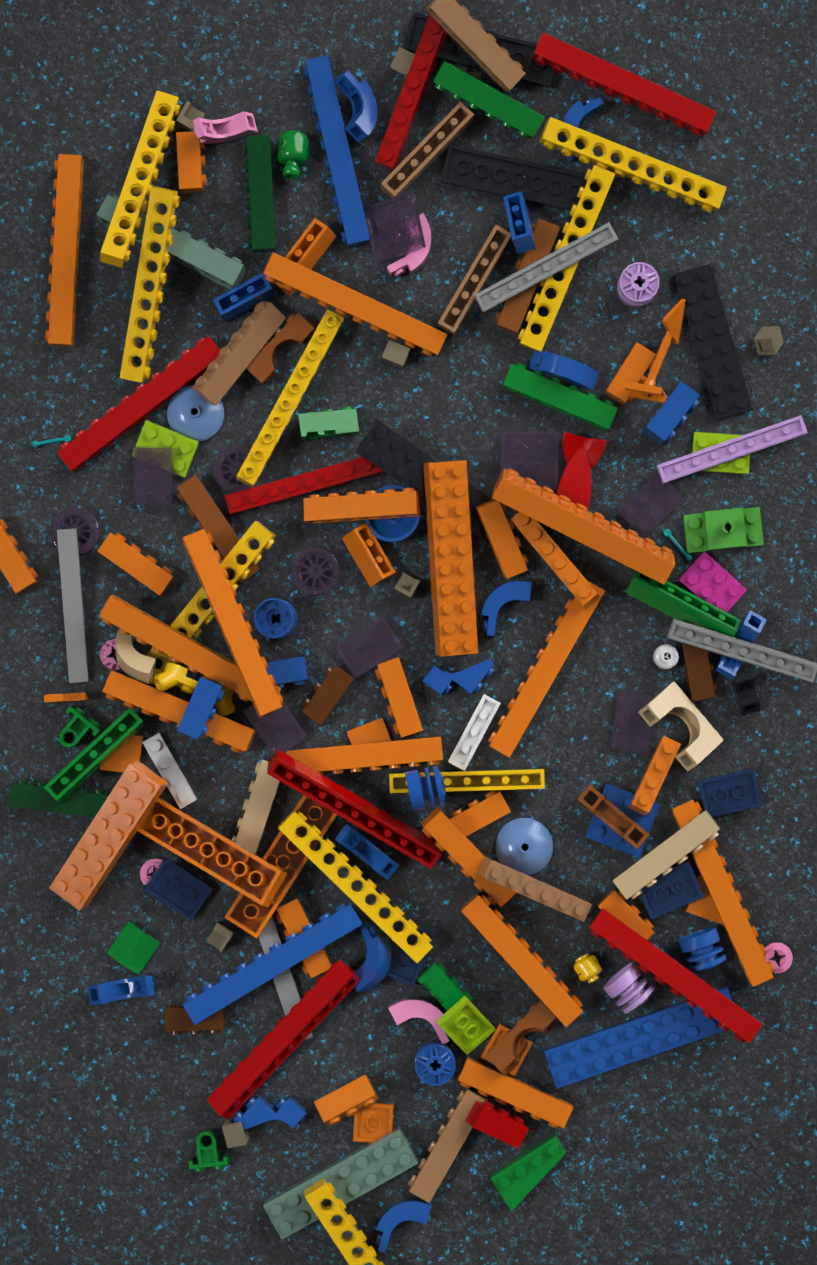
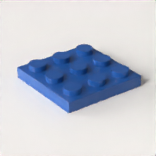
M605 783L601 794L649 833L660 804L654 802L650 812L644 816L628 808L634 796L633 793ZM595 814L585 836L639 858L646 842L645 840L638 849H635Z

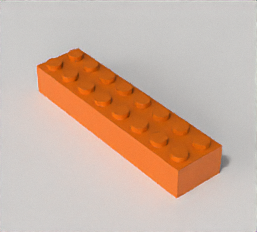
M111 670L102 691L106 693V698L113 701L121 699L124 701L123 705L133 709L140 707L142 708V713L153 717L157 714L160 716L159 720L172 724V721L178 723L177 727L189 704L188 701ZM215 713L213 720H208L206 726L209 729L205 738L207 739L208 736L214 738L212 742L221 746H225V744L231 745V750L241 754L243 751L248 752L257 730Z
M441 737L286 751L287 755L324 775V771L331 770V774L344 773L343 769H351V772L363 771L362 767H370V770H381L383 765H389V769L401 768V764L408 763L409 767L420 766V762L428 761V765L440 764L439 760H443Z
M137 760L130 763L49 888L79 911L88 907L168 782Z
M304 795L294 809L296 813L300 811L307 818L305 822L310 827L314 824L322 832L319 835L321 838H323L337 816L334 812ZM300 826L296 829L297 836L302 837L306 834L305 827ZM281 831L262 858L287 873L268 907L262 906L240 893L224 917L255 938L259 937L309 859ZM311 841L310 849L315 850L320 841Z
M158 798L137 830L265 907L270 905L287 875L283 870L161 798Z
M478 893L475 894L460 908L461 912L562 1024L567 1027L583 1013L581 1009L582 1003L575 995L570 996L568 994L570 990L561 980L557 982L554 979L556 975L549 966L545 968L542 965L544 961L535 951L531 953L528 950L530 945L522 937L520 939L517 938L515 935L517 931L510 923L506 925L502 921L504 919L503 915L496 908L492 910L489 907L491 902L485 895L479 896Z

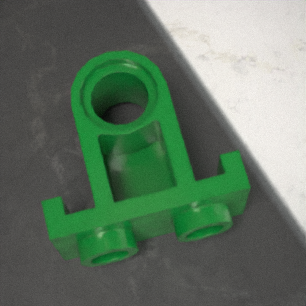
M70 706L65 713L68 715L73 713L75 716L61 731L59 740L65 747H75L91 729L94 731L92 735L95 737L102 730L98 728L100 726L98 722L92 718L88 720L84 716L85 712L81 708ZM69 732L75 736L72 743H68L65 739L66 734Z
M210 1129L202 1130L196 1139L198 1161L194 1162V1158H190L188 1161L189 1169L199 1172L206 1170V1167H213L214 1169L225 1168V1165L229 1163V1155L224 1154V1157L219 1159L215 1132ZM203 1136H209L212 1142L211 1144L205 1145L203 1144L201 1138Z

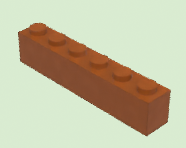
M539 219L537 224L533 223L532 231L536 249L525 252L523 259L519 257L515 268L520 271L549 255L559 233L560 226ZM538 283L502 302L504 307L502 311L498 310L494 319L497 322L496 328L516 336L518 335Z
M194 475L177 487L179 491L177 496L182 503L187 502L190 507L187 511L193 519L197 517L201 523L198 525L200 530L205 529L206 533L209 532L214 542L211 545L214 550L219 549L222 554L220 556L221 561H223L240 539L198 477ZM241 554L238 558L241 565L247 562V557L244 554ZM253 563L249 568L251 571L244 580L240 579L242 584L261 572L257 564ZM233 570L232 572H230V574L234 578L235 572Z

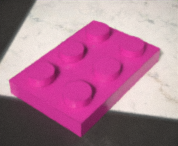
M705 551L678 580L695 596L725 612H728L747 591L745 587Z

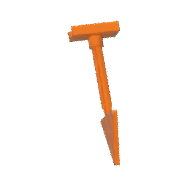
M681 299L662 319L667 333L662 340L644 383L626 382L624 388L625 390H630L629 397L665 404L667 396L662 387L655 386V380L670 346L671 339L674 344H679L686 299Z

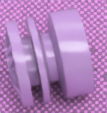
M643 262L628 265L623 270L617 283V293L622 302L636 308L648 305L659 288L660 279L657 271L651 265ZM637 279L643 283L641 287L635 284Z
M633 962L622 968L603 987L611 998L618 995L621 996L616 1004L618 1006L625 1004L621 1009L625 1014L642 1005L655 989L652 984L645 986L649 981L647 978H643L640 981L637 980L642 972Z

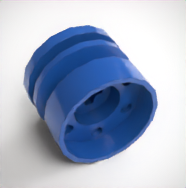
M266 599L257 606L254 612L255 627L262 635L268 638L281 639L288 637L297 626L298 616L292 604L282 599ZM274 615H277V616L281 615L280 618H279V619L281 620L280 623H279V622H275V623H274V620H275V618L273 617Z
M432 766L434 772L432 776H429L428 767L424 770L425 777H420L418 770L405 772L413 812L424 810L425 800H429L433 808L436 807L434 798H439L440 806L445 805L446 791L438 766Z
M716 927L700 930L678 939L681 952H691L692 954L684 959L686 963L694 962L687 966L689 971L708 970L727 959L725 954L716 955L724 950L722 946L713 947V944L720 940Z
M429 1041L419 1048L415 1056V1071L424 1083L432 1086L442 1085L448 1082L454 1074L456 1068L455 1056L449 1046L443 1045L440 1041ZM434 1060H438V1064H441L436 1069H433V1066L430 1064Z

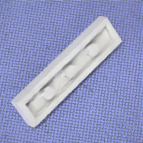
M483 694L448 760L449 763L465 771L499 708L500 702Z
M158 733L142 742L162 778L168 782L167 787L179 808L182 809L196 801L197 798L161 734Z

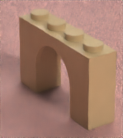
M675 681L665 687L638 711L650 727L661 720L666 714L676 715L686 723L690 732V740L688 745L675 757L687 772L697 766L723 741L719 733L711 726Z

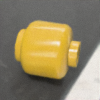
M587 953L575 960L574 970L580 981L588 980L589 983H592L599 979L598 974L602 972V968L594 955Z

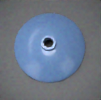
M194 385L182 388L172 397L167 409V418L173 431L203 442L215 436L222 427L224 407L221 400L216 406L206 403L192 389ZM197 409L198 414L192 415L191 411Z
M517 818L508 822L500 830L496 839V854L501 864L526 875H532L541 871L550 861L553 853L552 837L547 828L540 822L531 818ZM524 843L528 844L529 846L528 850L523 851L521 849V846Z

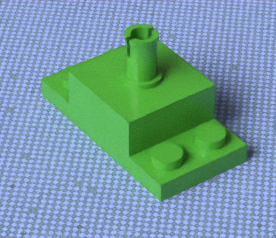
M760 507L724 509L683 515L687 553L764 545Z

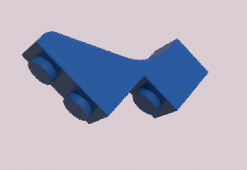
M486 660L457 673H447L434 666L423 679V682L440 695L443 692L445 694L448 693L453 686L450 683L452 680L469 694L473 691L477 693L483 685L481 680L484 676L488 678L495 670L492 667L495 663L491 660Z
M259 1095L256 1099L252 1097L246 1104L248 1109L244 1113L239 1112L233 1121L235 1123L241 1122L243 1130L270 1120H280L294 1128L307 1111L290 1096L287 1099L283 1097L276 1105L278 1108L276 1110Z

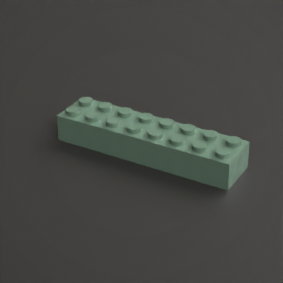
M107 195L97 213L100 222L108 227L119 200L118 196L113 195L111 197ZM127 210L128 213L134 212L132 210ZM141 212V226L134 233L137 234L135 241L142 244L146 215ZM161 223L157 224V231L161 234L163 233L164 226ZM172 227L171 235H173V242L168 248L171 260L229 290L240 285L246 274L241 260L233 256L229 258L225 256L224 251L218 248L213 250L208 247L209 244L201 239L196 241L191 238L192 235L183 230L178 232ZM157 242L153 244L154 251L159 253L161 250V246Z
M400 1126L375 1141L369 1142L265 1200L263 1207L281 1240L319 1219L306 1200L304 1190L324 1178L327 1183L331 1182L336 1191L334 1193L336 1198H341L344 1204H347L417 1165L418 1159ZM325 1199L321 1204L329 1205L331 1200Z

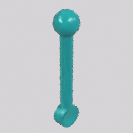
M65 435L63 438L40 442L35 440L32 442V446L37 448L39 445L62 441L71 442L72 438L70 435Z
M666 529L663 532L664 536L671 539L683 553L686 561H691L692 555L688 554L671 535V530Z

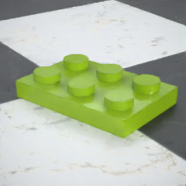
M146 420L132 456L185 478L198 448L199 441Z
M694 432L692 453L743 435ZM750 454L702 471L749 474Z
M466 996L462 997L436 1021L440 1028L467 1055L496 1030Z

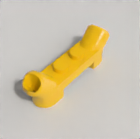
M166 663L164 672L156 675L154 678V684L160 691H165L176 685L181 687V690L186 693H194L198 681L186 677L188 669L174 663ZM222 689L225 693L221 702H216L215 708L218 715L226 716L235 711L232 701L234 691L228 692Z

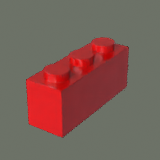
M476 1100L465 1121L473 1128L519 1149L529 1130V1127L524 1124L525 1120L517 1115H514V1117L509 1116L510 1113L502 1108L496 1110L494 1109L495 1106L487 1101L481 1103Z

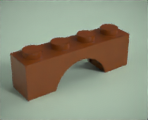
M299 313L296 315L292 314L286 320L284 328H278L272 335L274 338L269 343L266 342L260 352L247 366L246 370L262 386L276 373L273 366V356L276 350L281 345L290 342L303 345L315 332V328Z
M590 784L576 798L635 849H638L650 835Z
M542 1001L533 1004L529 1009L530 1012L525 1017L519 1018L515 1024L516 1026L511 1031L508 1030L504 1033L502 1040L488 1050L486 1057L505 1076L519 1063L517 1048L525 1035L532 1032L548 1034L560 1022Z

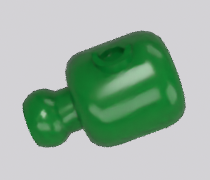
M289 130L282 133L279 137L277 158L279 163L285 165L282 173L286 179H298L300 176L299 166L304 165L309 156V139L303 132Z

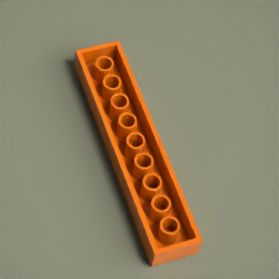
M467 460L423 463L435 655L443 657L477 654L478 640Z
M503 469L493 488V499L665 584L675 566L672 550L665 546L661 548L655 545L656 543L649 538L643 539L639 537V534L631 529L627 531L621 528L622 526L615 521L609 522L605 520V517L598 512L593 514L587 511V507L577 503L575 505L570 502L568 497L564 495L558 496L546 486L540 487L536 485L534 480L528 477L524 479L518 476L519 473L515 470Z

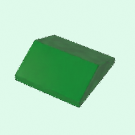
M129 921L107 954L121 965L139 975L161 942Z

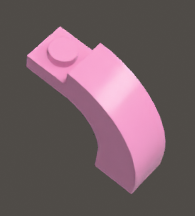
M244 111L224 119L208 120L199 117L193 120L194 133L200 139V142L204 144L232 141L258 132L253 113Z
M424 213L406 222L414 245L407 256L387 266L390 276L395 275L397 277L405 273L406 268H408L410 274H413L426 261L431 248V230Z
M406 998L388 1006L397 1025L410 1018H423L432 1024L443 1045L450 1041L448 1035L436 1023L444 1013L432 1002L421 998Z

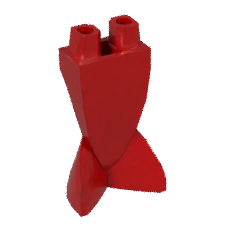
M564 432L563 452L567 466L559 482L556 495H564L575 505L579 503L587 507V509L589 508L591 469L603 454L607 440L583 438Z

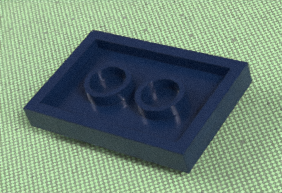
M754 768L697 781L704 811L707 810L711 817L763 806Z
M164 857L143 890L192 921L213 888Z
M689 861L672 868L673 870L665 876L662 874L657 876V882L649 888L645 885L640 889L642 892L640 894L651 920L704 897Z
M401 921L398 922L396 931L402 929L403 923ZM417 925L418 928L416 930L421 935L423 932L432 939L430 942L432 944L436 932ZM414 934L407 937L408 944H413L417 940ZM391 939V962L386 975L414 987L427 954L416 963Z

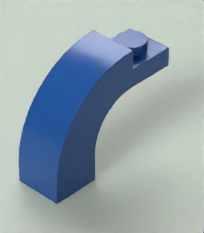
M347 70L337 76L334 82L345 93L352 104L353 115L345 129L359 142L369 136L375 127L377 103L368 83L365 80L358 82Z
M593 97L584 103L585 106H583L579 100L568 110L563 122L579 128L580 123L586 117L600 110L604 102L600 97L596 99ZM560 134V140L563 143L566 142V138ZM575 142L578 149L582 150L584 148L582 142ZM573 155L571 157L566 156L569 162L578 158Z
M534 351L528 367L531 371L536 370L543 374L552 375L566 380L579 388L588 390L594 389L599 374L596 370L580 362L546 351L544 353Z
M509 582L498 587L490 594L481 612V616L488 617V620H484L483 631L487 632L486 636H495L496 618L501 606L510 601H530L532 582Z
M750 610L740 623L734 637L753 643L761 633L767 619ZM722 655L716 671L732 680L742 661Z
M348 824L335 838L337 842L353 852L387 880L400 866L384 851Z
M363 922L359 926L367 946V957L364 964L354 971L361 979L355 986L357 992H369L378 986L385 978L390 967V940L388 936H381L380 928L375 922Z
M152 975L126 977L87 986L90 1005L155 995Z
M408 1198L390 1205L382 1213L376 1225V1230L382 1231V1233H378L375 1243L378 1245V1251L386 1252L391 1232L400 1222L413 1220L426 1224L432 1202L428 1203L419 1198Z

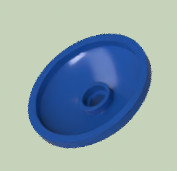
M388 485L378 489L377 493H384V490L387 489L402 492L405 487ZM421 517L365 520V522L378 539L385 542H400L410 537L416 531Z

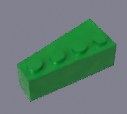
M555 1132L490 1174V1179L511 1212L566 1154V1150Z

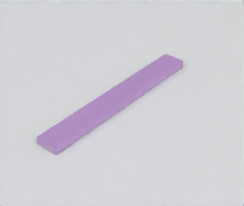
M802 415L659 464L656 467L662 484L794 439L808 432Z

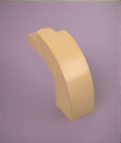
M117 631L116 659L119 666L129 677L139 682L150 684L155 671L156 659L142 655L134 649L133 642L136 638L134 635L129 634L128 636Z

